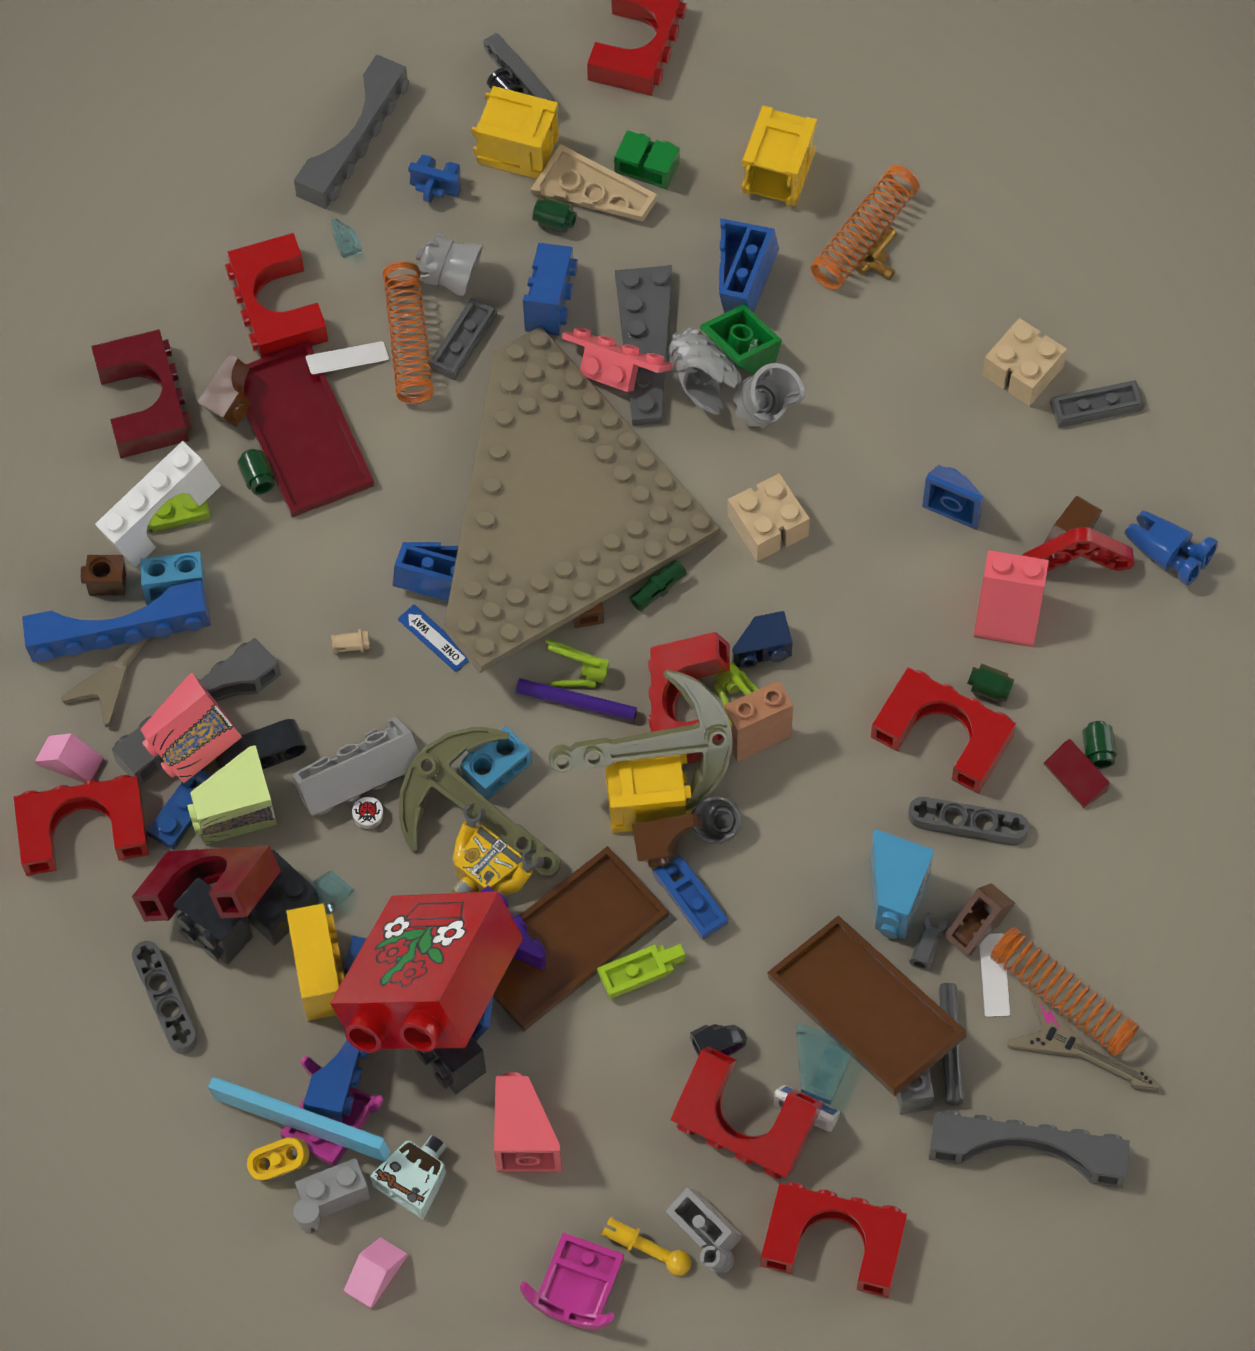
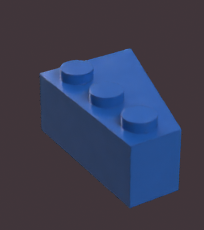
M720 218L721 263L719 268V295L724 313L743 304L754 313L779 251L775 229Z
M538 243L532 265L533 274L532 277H529L527 286L530 287L529 293L523 297L525 331L531 332L538 327H542L547 334L559 336L561 325L567 324L568 308L565 307L566 300L571 301L573 283H570L571 276H576L578 259H573V247Z
M403 542L394 565L393 586L449 601L458 546H441V542Z

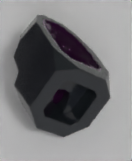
M704 1025L690 1032V1040L697 1056H699L702 1049L708 1046L730 1056L742 1049L747 1042L744 1030L736 1025Z

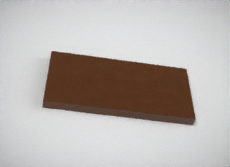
M607 846L519 915L528 928L526 933L532 940L538 939L547 952L545 955L546 968L541 970L516 958H512L493 994V998L516 1024L525 1031L596 975L598 967L615 960L669 916V911Z
M839 915L767 972L770 981L894 1096L967 1037L966 1030Z

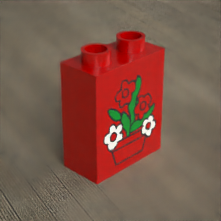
M499 891L391 896L331 1000L330 1005L345 1029V1036L348 1042L363 1052L373 1053L379 1049H414L421 1052H429L434 1048H465L523 937Z

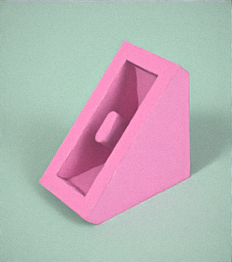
M70 733L48 736L35 763L85 783L94 780L104 761V757Z
M379 1237L359 1254L344 1288V1293L372 1309L408 1254Z

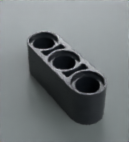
M285 719L241 735L242 738L216 757L215 760L220 770L248 747L255 745L262 770L302 755L306 751L307 746L296 720Z

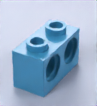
M200 551L140 559L141 582L146 605L159 598L170 586L201 580L206 593L205 575Z
M507 726L501 731L508 732L509 739L487 744L477 751L468 753L460 764L462 778L487 800H490L532 764L531 750ZM503 749H510L513 751L509 755L499 754V752ZM481 768H486L490 770L487 774L484 775L476 773V771Z

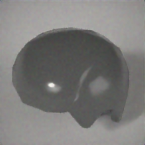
M716 796L702 799L692 811V814H700L702 827L695 828L694 832L706 842L723 843L730 841L741 829L742 814L737 804L726 797Z

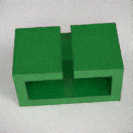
M627 130L614 156V172L667 190L680 164V147L668 141L655 140L653 142L650 137L643 133Z

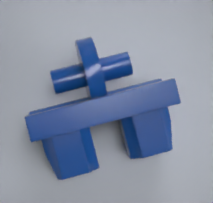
M423 154L417 163H410L408 167L410 185L416 186V191L424 193V202L431 203L434 196L443 198L444 194L459 197L461 192V169L459 164L448 162L443 170L435 169L436 160L431 156Z

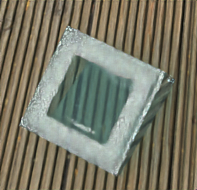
M332 219V233L341 257L345 258L362 252L354 229L338 219Z
M332 870L311 883L317 889L319 901L322 904L324 903V906L332 913L354 892V889Z

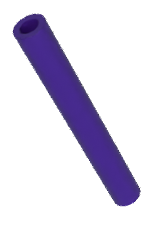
M519 678L516 687V693L631 722L635 721L637 707L521 678Z

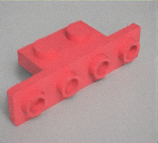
M575 327L573 331L563 332L562 339L585 347L580 368L585 377L625 392L634 391L639 366L656 373L670 371L673 368V364L664 361V356L655 353L644 354L639 352L640 348L637 346L616 344L614 338L591 335V330Z

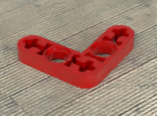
M1088 527L1072 529L1022 555L1049 560L1047 572L1080 556L1114 571L1127 570L1135 564L1132 547Z

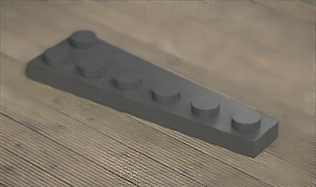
M672 265L615 270L623 345L637 346L640 348L639 352L644 354L655 353L664 356V361H666ZM639 366L634 391L629 392L632 426L662 423L665 372L656 373Z

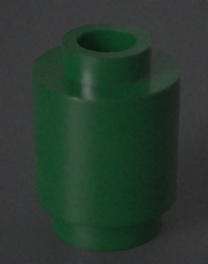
M550 198L538 199L534 206L532 220L538 222L539 226L565 233L568 228L574 227L577 212L573 211V205Z
M250 449L242 453L237 461V465L247 488L252 490V493L255 495L265 494L273 489L275 476L265 453L256 449Z
M981 663L979 669L973 667L967 684L972 686L970 691L972 693L996 702L998 700L1006 702L1015 679L1008 677L1009 673Z
M1104 721L1089 723L1082 730L1085 755L1097 769L1111 767L1114 765V758L1117 756L1113 727Z

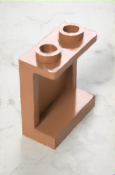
M780 681L771 683L725 705V711L732 722V754L737 762L792 736L793 703Z

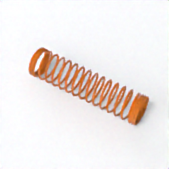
M900 165L889 167L883 178L878 181V184L873 187L867 198L857 207V211L852 213V217L847 219V223L831 239V243L826 245V249L822 250L821 255L810 265L812 275L820 284L830 289H839L844 283V279H847L849 273L854 271V266L859 265V260L864 258V253H868L869 247L875 245L874 240L880 239V234H883L885 228L890 226V221L895 220V215L900 214V209L905 207V202H909L910 196L916 194L920 184L916 176L909 169ZM892 174L906 180L913 190L907 189L897 182ZM887 180L893 188L886 186L885 181ZM880 187H885L892 197L881 192ZM890 190L896 193L900 198L896 197ZM874 193L880 194L889 205L897 208L898 212L894 213L890 206L877 199ZM901 194L908 196V199L904 200ZM884 196H886V197L889 198L891 201H893L894 204H892L891 202H889ZM893 198L903 202V205L899 207L898 203ZM869 200H875L877 205L885 212L893 215V218L889 219L882 210L871 205ZM880 203L886 206L890 211L885 209ZM864 206H869L878 217L887 221L888 224L884 226L879 218L867 212ZM874 209H876L877 211H879L883 216H881L880 214H878ZM859 212L865 213V215L871 222H873L875 225L879 227H882V231L878 232L877 228L872 223H870L866 219L861 218ZM870 216L876 219L880 224L874 221ZM854 219H859L868 230L876 233L877 238H873L865 228L857 225ZM849 225L855 226L861 235L872 240V244L868 245L863 237L851 231ZM844 232H849L858 243L866 246L867 250L863 251L856 242L845 237ZM838 238L844 239L851 248L862 253V256L858 258L850 248L841 244ZM833 244L839 245L848 256L856 259L857 263L852 264L847 256L835 250ZM828 251L834 252L841 261L850 265L851 270H847L841 262L831 257ZM818 265L825 267L837 278L839 283L828 279L821 272ZM841 271L846 272V276H845V277L843 276V274H842Z
M399 261L388 265L382 273L386 292L385 298L387 300L386 306L388 308V328L392 347L391 353L393 355L394 378L396 380L395 390L397 399L405 403L416 404L428 400L434 393L433 383L430 381L432 375L429 373L431 367L428 365L430 362L428 357L429 350L427 349L428 342L426 341L428 336L425 333L427 328L424 325L426 320L423 317L425 312L422 309L424 304L421 301L423 296L421 294L419 268L414 263ZM398 269H411L416 272L415 275L400 274L391 279L387 277L391 272ZM402 276H411L409 279L393 280ZM412 284L415 285V286H413V287H411V288H405V289L394 288V287H407V286H410V285H412ZM417 286L419 288V291L412 290L415 289ZM391 289L397 291L394 294L389 293ZM403 292L416 293L414 295L405 297L395 296ZM418 294H419V296H420L419 299H417V298H412V297L417 296ZM392 297L398 299L394 302L390 301ZM404 300L417 301L411 304H396ZM419 302H420V304H421L420 307L414 306V305L418 304ZM393 305L400 306L395 310L391 309ZM405 308H417V310L412 312H398V310ZM420 310H421V312H422L421 315L415 314L416 312H418V311H420ZM393 313L402 314L396 318L392 317ZM405 316H418V318L413 320H399V318ZM420 318H422V320H423L422 323L416 322V321L419 320ZM394 321L404 322L397 326L392 324ZM406 324H419V326L413 328H400V326ZM421 326L424 328L423 331L417 330ZM395 329L405 330L398 334L393 332ZM407 332H420V334L413 336H401V334ZM422 334H424L425 336L424 339L418 338V336H421ZM396 337L406 338L399 342L394 340ZM408 340H421L420 342L413 344L402 343ZM425 342V347L419 346V344ZM397 345L407 346L400 350L395 348ZM409 348H422L421 350L414 352L403 351ZM424 350L426 351V355H424V354H419L420 352H422V351H424ZM398 353L408 354L401 358L396 356ZM410 356H422V358L414 360L404 359ZM425 358L427 359V363H425V362H420L421 360H423V359H425ZM399 361L409 362L402 366L397 364ZM411 364H423V366L415 368L405 367ZM426 366L428 367V371L420 370ZM400 369L410 370L403 374L398 372ZM413 372H423V373H424V374L416 375V376H407V375H406V374L413 373ZM427 374L429 375V379L420 378ZM401 377L411 378L402 382L399 380ZM409 386L428 387V389L419 392L402 390ZM400 391L403 392V393H406V394H422V395L406 396V395H402V394L400 393Z
M1016 927L1009 929L993 948L990 958L997 964L1004 962V970L1012 969L1011 974L1013 977L1020 975V983L1028 981V989L1036 987L1035 994L1037 996L1044 994V1002L1052 1000V1008L1060 1006V1015L1068 1013V1021L1076 1019V1027L1085 1025L1084 1034L1093 1031L1092 1040L1101 1038L1100 1046L1103 1047L1109 1044L1107 1051L1113 1056H1117L1132 1040L1138 1031L1139 1024H1136L1134 1020L1128 1017L1114 1036L1103 1044L1106 1034L1121 1017L1122 1011L1116 1014L1108 1027L1097 1037H1095L1097 1029L1114 1009V1004L1106 1010L1096 1025L1086 1031L1091 1019L1105 1004L1106 998H1103L1091 1015L1078 1025L1084 1011L1096 999L1098 992H1095L1089 998L1078 1014L1070 1018L1075 1006L1089 991L1090 985L1084 988L1073 1005L1062 1012L1066 1001L1078 989L1082 979H1079L1066 997L1054 1006L1059 993L1072 980L1074 973L1069 974L1057 992L1046 999L1050 988L1063 975L1066 966H1063L1058 971L1049 986L1038 993L1042 982L1057 966L1058 960H1055L1045 971L1041 979L1030 987L1033 977L1048 961L1050 954L1045 955L1033 973L1022 980L1026 969L1039 956L1042 947H1039L1033 953L1023 969L1014 974L1018 963L1031 950L1034 941H1031L1021 952L1016 962L1007 968L1006 965L1009 958L1026 939V935L1021 936L1022 932Z

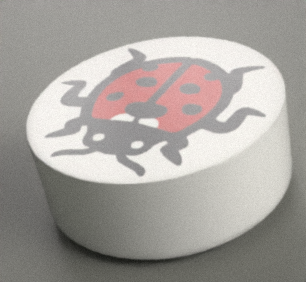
M363 797L353 805V820L358 827L367 830L374 829L383 821V807L377 799Z

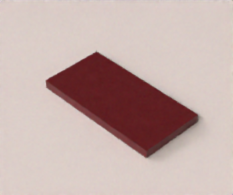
M309 341L246 364L250 370L244 383L246 399L251 402L246 414L247 420L261 451L267 457L275 476L274 480L292 518L374 487V480L324 373L313 375L310 372L305 357L315 353Z

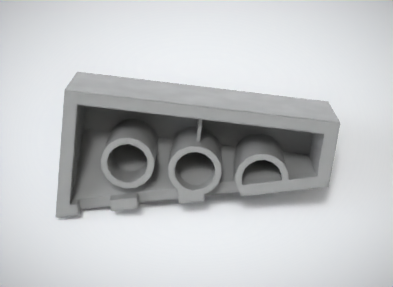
M396 716L387 721L389 727L378 732L374 728L365 733V740L359 744L347 743L340 747L336 753L337 756L333 759L329 756H324L291 775L303 805L311 816L324 815L330 812L335 805L342 802L355 801L361 797L362 793L370 789H381L387 786L390 780L399 776H406L408 768L419 754V750L412 733Z

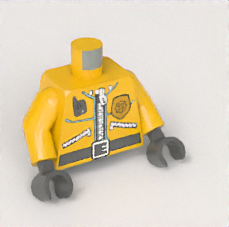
M475 803L467 805L463 812L467 821L462 823L456 838L452 859L455 875L460 879V882L452 889V893L480 892L488 885L494 892L499 891L503 896L519 892L533 874L532 869L541 868L544 865V858L538 857L533 863L532 856L536 853V849H527L521 856L482 824L477 827L476 822L486 817V811L484 808L480 809L478 816L475 818L472 815Z

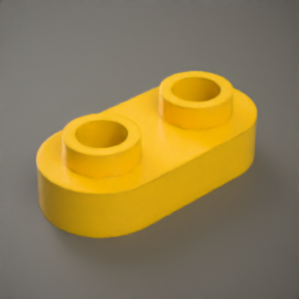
M297 1137L284 1138L253 1150L248 1156V1172L256 1180H271L299 1170L308 1162L309 1148L304 1140ZM294 1148L298 1152V1156L296 1159H294L292 1156V1151ZM266 1159L270 1161L268 1169L264 1165Z

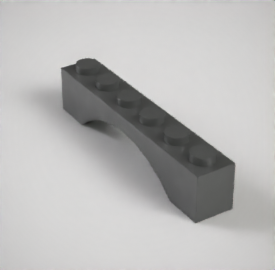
M376 54L363 74L365 102L356 125L336 146L306 161L294 179L296 197L324 209H327L332 200L335 201L338 198L342 184L346 179L351 178L358 159L363 158L367 153L369 142L380 133L382 122L386 116H390L393 113L399 96L406 93L409 86L406 66Z
M253 638L250 642L238 646L232 656L225 661L216 663L210 673L201 680H198L217 702L242 694H258L281 676L278 661L256 638ZM151 716L145 718L140 723L139 728L130 735L122 736L112 748L116 763L127 775L131 777L137 776L140 785L163 768L161 763L164 760L161 756L157 754L153 757L142 743L146 738L140 729Z
M944 1110L941 1113L935 1112L929 1160L962 1164L974 1156L992 1150L1006 1148L1030 1149L1047 1153L1064 1161L1076 1169L1090 1183L1123 1188L1127 1173L1130 1140H1124L1116 1134L1097 1136L1090 1135L1088 1131L1083 1129H1073L1069 1132L1057 1130V1127L1048 1124H1041L1035 1127L1025 1125L1024 1122L1019 1120L1000 1122L993 1121L991 1117L986 1115H975L973 1118L961 1116L956 1111Z

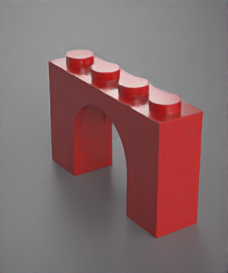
M611 0L613 15L644 22L655 31L656 35L648 44L635 49H625L595 42L587 62V80L652 96L655 86H660L664 72L662 66L663 63L668 64L671 56V47L669 46L671 41L675 42L679 33V25L677 24L679 19L683 20L685 17L687 3H684L683 0Z
M294 233L227 251L229 263L225 264V269L229 281L235 280L236 287H232L237 304L243 303L245 310L240 311L245 328L251 327L252 333L248 334L253 351L258 350L260 357L264 358L307 341L310 342L311 346L329 341L326 324L318 303L290 311L276 312L264 308L256 300L260 290L269 282L304 272L302 255Z
M717 632L650 647L648 669L651 674V687L648 689V695L651 701V714L648 721L651 732L698 723V720L679 722L677 720L676 705L681 692L663 674L665 670H671L699 679L730 671V644ZM716 734L712 740L719 741L723 735ZM702 752L687 753V764H681V766L701 762Z
M907 667L872 723L870 738L898 751L914 724L923 717L933 714H944L957 719L966 728L970 740L953 767L951 780L979 794L1014 737L1016 723L1008 715L1001 712L996 713L986 708L979 700L969 699L959 694L952 686L942 685L932 680L925 672L915 671Z
M121 775L115 777L114 780L102 782L90 780L83 785L72 787L60 785L48 791L38 792L30 790L21 795L13 796L20 859L26 876L57 871L54 850L56 827L64 817L78 810H95L110 819L114 848L118 860L150 855L142 793L137 776Z
M709 1046L702 1049L670 1120L677 1123V1128L684 1133L690 1135L697 1133L705 1137V1142L714 1148L723 1149L725 1147L735 1152L734 1156L742 1162L748 1164L755 1162L763 1166V1171L772 1177H788L793 1173L824 1103L794 1089L788 1093L775 1124L768 1133L758 1136L742 1134L727 1122L722 1111L721 1102L723 1091L737 1060Z
M796 1182L779 1183L761 1254L760 1266L792 1274L799 1244L807 1229L823 1220H839L853 1227L860 1235L864 1245V1256L856 1290L889 1298L907 1213H903L901 1209L891 1205H883L882 1207L869 1205L870 1203L867 1200L858 1197H852L850 1200L837 1197L836 1193L829 1190H819L818 1192L807 1190L804 1185Z

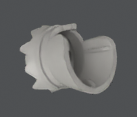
M436 232L438 236L436 240L427 241L424 250L419 248L415 259L419 260L420 280L423 281V284L446 287L453 293L463 296L472 269L480 261L483 244L456 243L454 240Z
M770 363L761 367L755 375H750L742 380L740 384H736L738 390L733 396V401L737 404L735 416L745 419L750 427L760 426L761 429L768 427L784 414L787 405L798 404L804 399L805 389L800 377L793 369L781 363Z

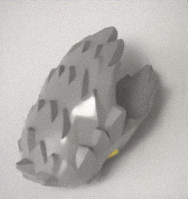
M688 327L682 335L673 334V340L669 346V362L673 364V371L678 374L681 387L697 406L718 415L720 410L723 409L719 384L724 382L730 387L735 388L736 384L741 382V375L731 361V358L710 338L703 335L701 330H691V327Z

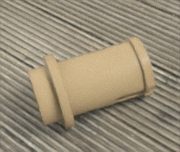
M358 629V632L331 635L334 654L361 650V653H364L365 649H370L368 631Z

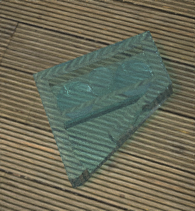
M798 1022L796 1038L801 1092L831 1105L852 1056L827 1033Z

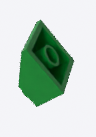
M745 304L701 324L700 329L738 366L752 375H755L761 367L770 363H776L782 339Z

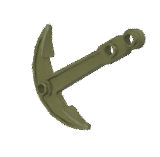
M665 670L664 677L682 693L691 709L695 708L698 723L612 740L601 738L575 742L571 747L557 745L549 752V762L553 770L563 773L573 767L583 770L610 766L614 762L702 752L701 769L696 768L690 785L691 798H686L685 811L695 807L702 799L707 798L715 790L727 771L733 748L730 722L718 697L703 683L689 675ZM716 734L723 735L719 741L712 740ZM592 753L599 754V757L595 760L588 759V756ZM560 758L568 759L567 763L559 765L557 761Z
M470 727L446 733L427 745L415 757L403 781L399 801L401 829L412 852L419 851V828L425 811L421 806L431 789L436 788L463 810L467 805L475 803L472 809V815L475 818L478 816L479 810L484 808L486 817L479 822L502 838V841L521 856L527 849H536V853L532 856L533 863L538 857L551 858L552 866L549 869H544L543 867L536 868L541 875L550 877L558 873L561 861L557 854L546 851L545 845L521 825L514 824L451 767L452 763L466 750L472 753L487 744L509 739L508 732L487 727ZM426 760H431L433 763L430 771L423 770L422 765ZM526 838L528 840L527 848L519 849L517 845L519 839Z

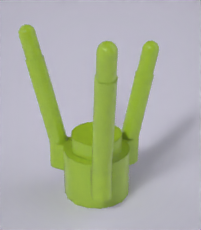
M551 639L545 640V643L549 645V651L582 662L581 676H586V680L550 681L549 686H585L595 689L597 682L605 683L609 660L589 655Z
M732 661L730 662V671L714 675L718 681L714 688L720 695L724 710L725 705L729 703L727 691L730 694H734L741 690L744 695H747L759 689Z

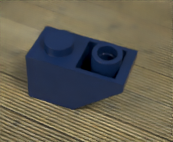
M780 611L755 616L732 648L731 661L737 667L750 668L760 662H779L792 656L793 642L785 612Z

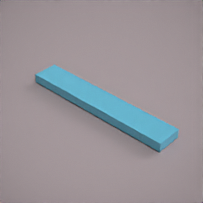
M212 1077L208 1085L212 1096L219 1102L384 1162L387 1161L390 1155V1149L384 1138L217 1077Z

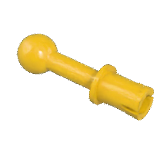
M612 1216L608 1219L606 1224L615 1228L616 1231L614 1232L604 1227L601 1234L603 1237L605 1236L626 1247L627 1252H630L631 1248L634 1247L666 1263L668 1271L675 1276H683L690 1271L692 1259L686 1251L674 1250L671 1252L638 1235L641 1228L638 1227L635 1230L614 1219Z

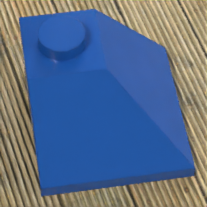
M941 465L936 466L926 477L922 507L977 530L980 522L983 495L958 470Z

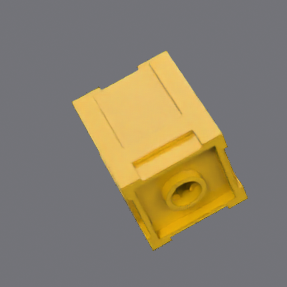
M493 86L491 92H486L485 94L487 104L477 127L472 126L471 128L472 135L477 139V146L473 147L474 155H478L477 163L537 179L549 162L560 136L557 113L558 102Z
M762 105L742 159V166L745 167V178L742 183L741 192L745 193V195L757 194L783 201L786 206H796L816 152V145H813V140L817 128V119L792 115Z
M686 754L614 762L610 766H605L612 833L633 831L632 824L691 814V809L685 811L686 798H691L690 785L684 786L687 783L686 771H682L681 764H687Z

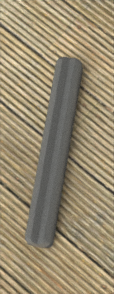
M942 983L939 988L940 1008L959 1024L957 986L955 983ZM959 1043L943 1056L946 1103L948 1105H961L964 1102L961 1044Z

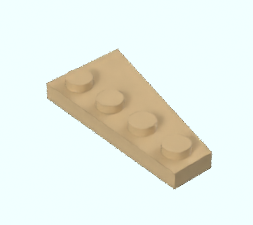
M562 144L559 145L530 189L533 195L642 222L658 200L656 193Z

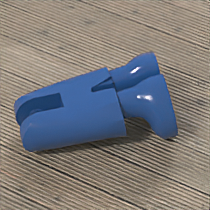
M1144 510L1137 516L1139 525L1130 524L1125 530L1126 537L1138 549L1163 569L1167 570L1172 567L1176 570L1180 582L1185 585H1190L1195 581L1201 568L1204 569L1208 565L1218 547V541L1212 537L1205 538L1200 544L1191 542L1192 532ZM1183 554V555H1185L1186 557H1188V559H1184L1183 557H1181V556H1179V555Z

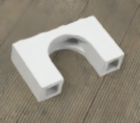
M182 441L95 525L112 546L135 568L140 564V559L146 558L156 548L147 536V526L153 515L165 502L176 495L186 493L200 506L221 485L204 461Z

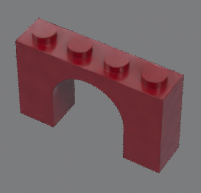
M160 329L91 346L101 385L133 377H143L153 380L162 388L159 398L149 408L110 419L120 458L180 444L182 441H189L187 430L192 429L188 411L183 413L181 411L180 405L185 404L182 388H175L174 381L179 380L175 363L169 364L167 357L173 355L169 340H162Z
M270 845L167 851L132 895V898L144 922L169 921L176 913L173 904L199 877L208 885L215 883L209 891V895L220 918L247 917L279 875L281 869Z

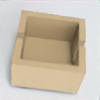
M1019 318L985 356L982 376L1004 389L1007 386L1009 371H1011L1008 393L1030 407L1063 369L1067 348L1047 335L1040 338L1041 331Z
M780 473L757 484L755 492L752 488H749L728 499L727 517L757 562L780 551V530L783 529V545L785 548L809 536L810 518Z

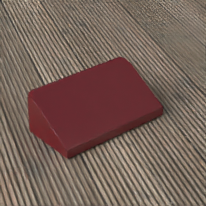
M1071 739L1065 741L1044 762L1048 770L1083 809L1108 791L1109 781Z

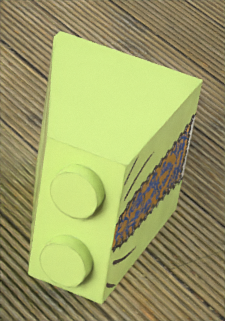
M255 745L248 747L190 792L193 804L187 805L196 836L202 834L205 845L277 825Z

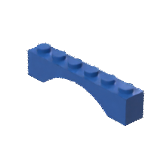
M201 580L170 586L159 598L146 607L114 619L98 621L79 620L63 616L52 610L22 616L25 647L32 662H46L56 657L75 656L95 649L104 650L115 645L138 643L144 639L168 637L174 633L197 631L203 627L211 626L207 595Z
M352 936L345 960V976L365 943L366 938ZM346 1040L338 1054L327 1065L311 1076L303 1109L341 1123L343 1122L344 1115L350 1116L354 1103V1097L350 1096L353 1086H359L362 1068H358L361 1058H367L368 1052L356 1049Z

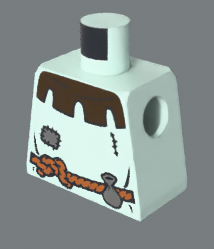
M433 1135L428 1138L422 1148L411 1141H405L386 1162H383L372 1173L370 1177L373 1187L423 1220L446 1176L445 1164L438 1160L446 1145Z

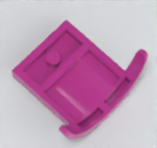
M304 1056L301 1060L302 1067L310 1076L322 1068L310 1057ZM352 1087L350 1096L354 1097L350 1116L344 1115L342 1123L361 1130L370 1115L378 1111L383 1103V1097L381 1095L372 1096ZM304 1100L299 1105V1108L303 1109ZM285 1126L280 1133L282 1139L297 1137L304 1140L309 1148L310 1155L332 1167L339 1163L348 1149Z
M563 1232L539 1292L535 1291L525 1281H522L520 1291L535 1309L548 1317L582 1329H603L609 1326L614 1318L613 1313L602 1314L624 1261V1254Z

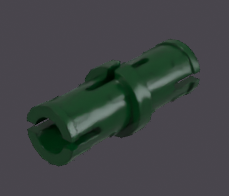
M674 559L657 575H651L648 578V582L629 597L633 606L642 612L659 596H665L668 593V589L687 574L685 568L679 561Z

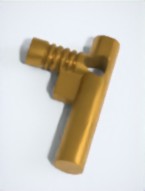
M888 227L859 265L856 266V271L859 274L865 275L871 269L888 280L892 279L895 270L886 266L885 262L889 259V254L885 253L884 250L897 235L895 229Z

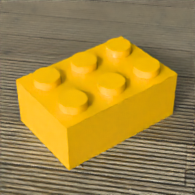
M324 903L287 910L300 992L307 1021L337 1016L330 1002L344 979V970L333 913L326 914Z

